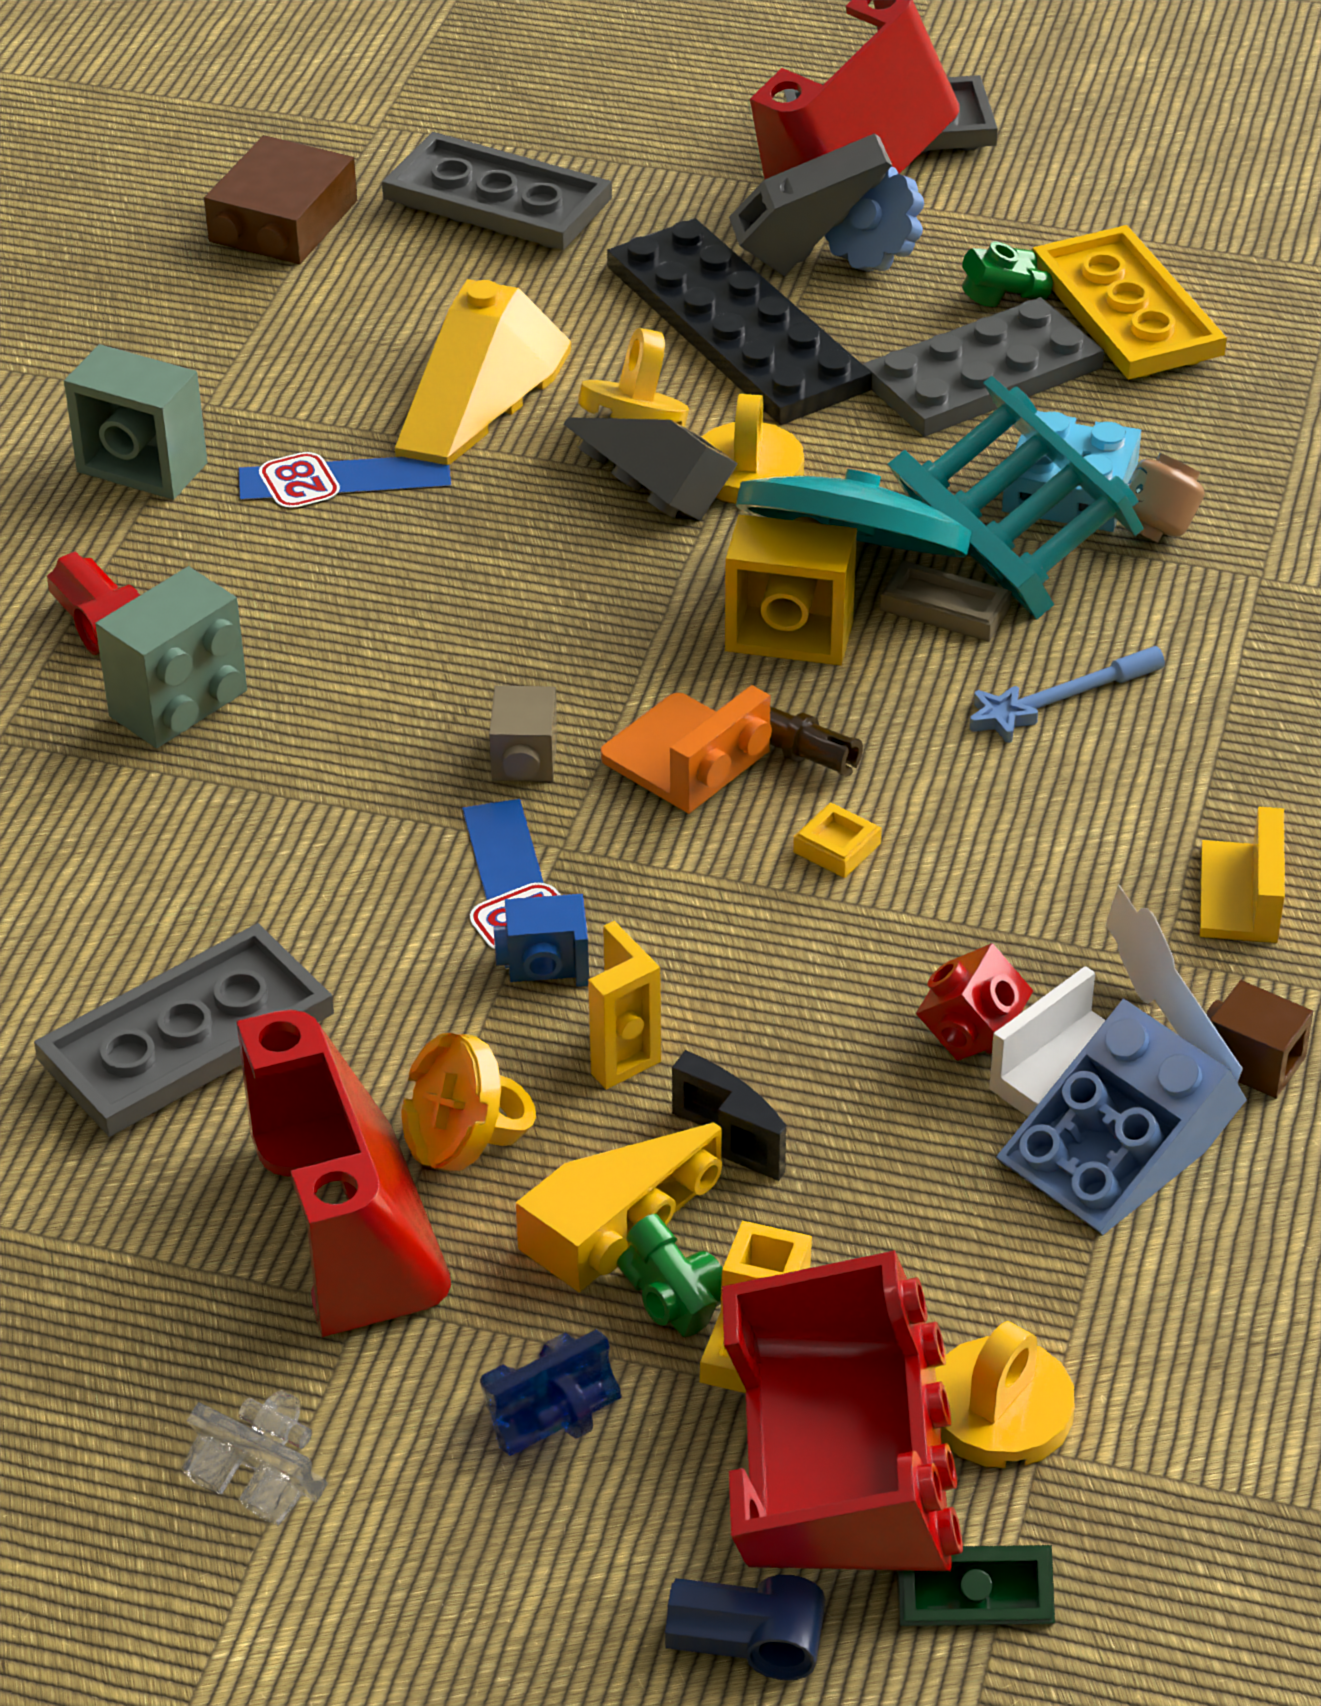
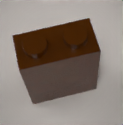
M263 135L204 197L209 242L301 264L358 201L354 157Z

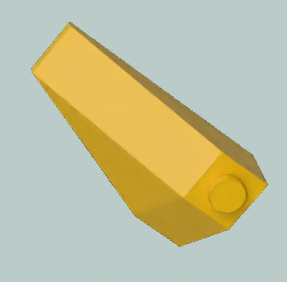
M467 279L448 309L396 443L395 457H406L450 465L489 433L488 424L503 412L511 415L523 406V396L535 387L544 390L556 379L571 352V341L519 288L499 285L490 280L476 281Z

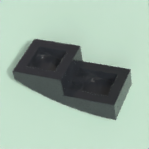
M685 1050L672 1066V1114L701 1126L714 1122L721 1127L722 1158L779 1181L784 1175L786 1168L787 1125L764 1098L745 1082L711 1061Z

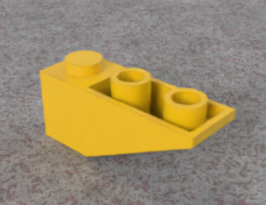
M713 1122L564 1163L516 1202L518 1249L580 1293L597 1277L607 1275L618 1267L616 1265L618 1258L630 1246L627 1234L638 1221L648 1215L657 1214L667 1225L676 1211L694 1196L707 1193L715 1185L722 1171L721 1127Z

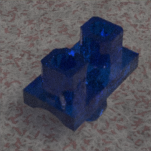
M595 1329L575 1339L565 1332L544 1343L541 1352L538 1354L539 1359L517 1370L502 1364L481 1376L480 1384L486 1407L491 1414L499 1447L505 1453L512 1456L563 1428L570 1436L577 1439L592 1431V1413L622 1398L620 1387L610 1366V1346L608 1338Z

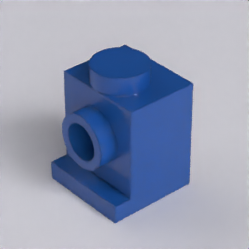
M583 894L505 899L506 926L493 927L496 966L509 965L510 982L575 978L576 987L588 986V934Z

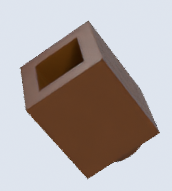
M1240 980L1224 1002L1215 1000L1211 1004L1206 1015L1242 1067L1238 1082L1277 1099L1306 1058L1314 1011Z

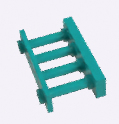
M990 376L983 384L997 407L993 413L934 463L927 460L921 465L904 449L888 463V466L908 497L946 514L972 531L967 554L1004 589L1012 591V597L1037 620L1055 605L1043 586V583L1049 579L1047 572L1112 517L1116 518L1136 536L1144 529L1133 509L1139 501L1130 487L1120 477L1114 476L1109 481L1035 414L1037 409L1032 401L1020 388L1014 386L1009 391L993 376ZM1011 426H1014L1028 439L966 493L959 490L953 495L947 490L950 487L948 480ZM1045 455L1061 469L999 523L991 521L986 526L979 520L982 517L981 509ZM1080 486L1095 499L1091 505L1032 555L1025 552L1019 557L1012 551L1015 548L1013 541L1076 487Z

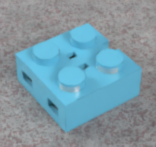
M1037 411L1035 413L1109 481L1114 476H1118L1128 484L1138 464L1141 429L1124 427L1115 422L1097 421L1091 427L1076 424L1077 418L1069 417L1059 412ZM1021 434L1015 450L1028 440L1024 435ZM1045 455L1003 491L1002 511L1011 513L1061 469ZM1078 486L1040 519L1068 524L1091 505L1095 499ZM1112 517L1098 530L1114 532L1118 520Z

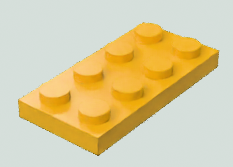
M1128 225L1033 247L1032 251L1037 256L1038 269L1048 271L1052 276V290L1096 343L1104 349L1107 356L1128 380L1137 377H1147L1153 373L1185 365H1194L1201 361L1225 355L1227 337Z

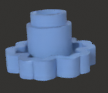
M892 166L886 172L880 184L873 189H869L850 209L843 222L833 226L824 235L829 242L831 253L848 259L849 264L853 268L866 272L888 270L893 263L894 255L899 257L909 256L913 251L915 242L920 238L923 231L922 225L916 216L924 207V199L918 192L916 181L898 174L896 168Z

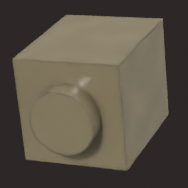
M494 686L489 732L492 781L553 782L558 733L556 687Z

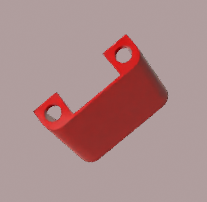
M851 0L846 5V13L877 26L878 32L832 77L821 85L781 68L750 98L764 180L874 133L881 138L892 166L900 174L956 118L960 105L913 0ZM871 1L874 2V9L868 6ZM785 89H793L801 93L797 99L791 102L781 103L772 99L775 94Z
M281 1010L236 1021L250 1135L258 1158L263 1166L274 1174L291 1176L307 1222L314 1283L311 1290L312 1308L322 1337L423 1311L438 1305L448 1295L451 1288L450 1272L390 1122L314 1017L302 1011ZM340 1181L347 1201L341 1204L324 1203L317 1198V1190L329 1182Z
M894 1250L722 1286L724 1347L746 1389L749 1478L744 1468L729 1471L731 1537L746 1565L749 1568L951 1571V1555L963 1552V1542L954 1507L947 1508L946 1498L947 1490L957 1488V1476L952 1452L948 1443L942 1444L940 1429L951 1426V1410L945 1386L942 1381L936 1382L935 1367L946 1365V1353L938 1323L936 1321L925 1323L928 1319L927 1306L919 1278L907 1279L897 1253Z

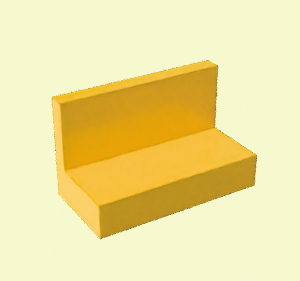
M1258 806L1253 844L1202 840L1199 937L1278 943L1285 898L1284 808Z
M615 920L603 926L604 972L588 979L591 1074L606 1090L661 1062L660 967Z

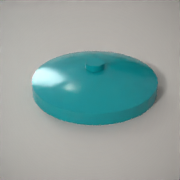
M846 469L844 479L815 476H776L742 481L736 501L737 508L760 517L784 520L810 517L821 524L857 528L856 541L918 553L966 557L972 531L946 514L918 500L879 487L881 476L853 469Z

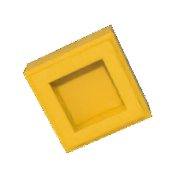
M830 802L794 835L793 852L846 878L881 844L882 828Z

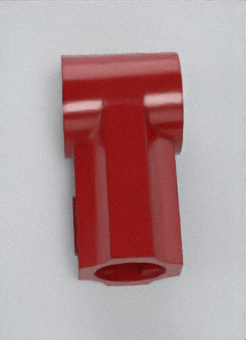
M76 551L58 558L55 568L47 575L49 592L73 617L80 639L87 650L93 655L100 654L95 623L140 596L138 591L130 584L118 587L92 558L81 557Z

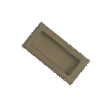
M903 560L881 593L880 611L990 642L1011 608L1012 591Z

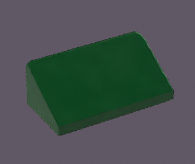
M1052 1545L963 1546L962 1553L951 1555V1571L896 1570L900 1626L1055 1624Z

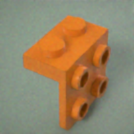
M750 685L718 711H714L684 693L670 694L601 747V761L621 775L690 814L770 751V737L772 733L770 725L771 695Z

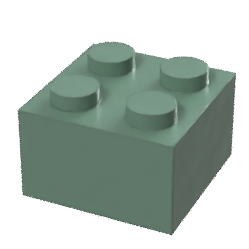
M99 344L64 380L77 472L174 500L208 463L197 371Z
M189 566L95 623L109 716L156 749L247 691L237 597Z

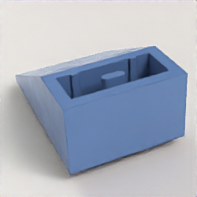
M1123 998L996 1158L1097 1232L1104 1235L1202 1156L1247 1099L1230 1069Z

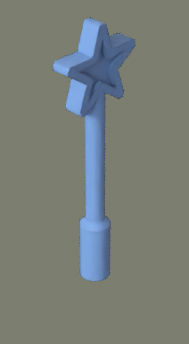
M1153 646L1112 661L1110 667L1019 699V688L1017 686L1011 687L1000 696L977 690L974 693V705L979 711L970 716V730L975 732L995 729L1005 742L1010 743L1013 740L1014 727L1035 725L1038 722V708L1113 681L1123 683L1160 670L1165 665L1163 653L1157 646Z

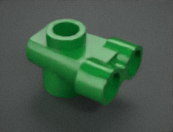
M994 241L988 249L971 248L963 258L962 268L967 276L962 283V289L968 297L981 305L988 307L998 306L1006 291L1021 294L1022 298L1037 299L1041 297L1043 300L1047 299L1052 291V276L1048 271L1038 269L1037 256L1032 250L1012 248L1005 243Z
M657 1214L644 1217L628 1232L627 1240L630 1246L618 1258L616 1265L636 1290H642L644 1307L654 1322L662 1326L671 1323L684 1338L693 1336L709 1324L715 1308L721 1305L723 1268L718 1260L706 1251H698L685 1258L675 1244L677 1238Z

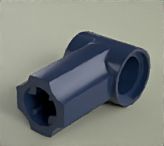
M778 1574L767 1577L759 1583L758 1588L675 1578L674 1583L671 1585L668 1600L665 1648L746 1658L748 1664L756 1672L777 1680L794 1681L806 1678L814 1671L816 1666L826 1598L823 1590L816 1583L795 1575Z

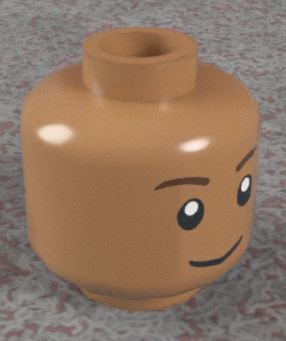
M1159 453L1156 460H1141L1127 484L1139 501L1133 509L1144 529L1138 534L1156 543L1159 542L1163 533L1172 537L1184 535L1205 495L1203 486L1197 482L1200 472L1162 453Z

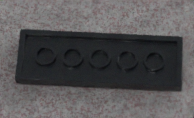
M696 218L680 221L672 227L646 236L635 237L627 243L607 249V267L745 394L762 395L763 410L780 426L871 391L872 372Z

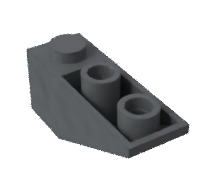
M874 133L765 179L729 216L739 246L785 277L797 263L804 261L811 254L814 246L833 226L843 222L850 209L869 189H873L880 184L886 172L892 167L881 138Z
M568 417L563 424L581 438L576 446L601 464L605 465L608 459L616 464L611 472L615 477L637 491H640L644 485L651 491L646 500L673 518L677 516L679 511H682L701 521L738 464L703 437L672 420Z

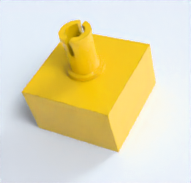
M739 514L725 558V651L842 666L854 617L857 528L821 524L810 517L784 520Z

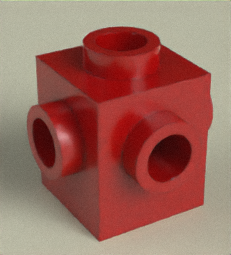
M991 943L940 966L929 978L927 986L930 990L915 1014L950 1054L959 1061L982 1051L992 1054L994 1032L1022 1012L1034 990L996 946Z

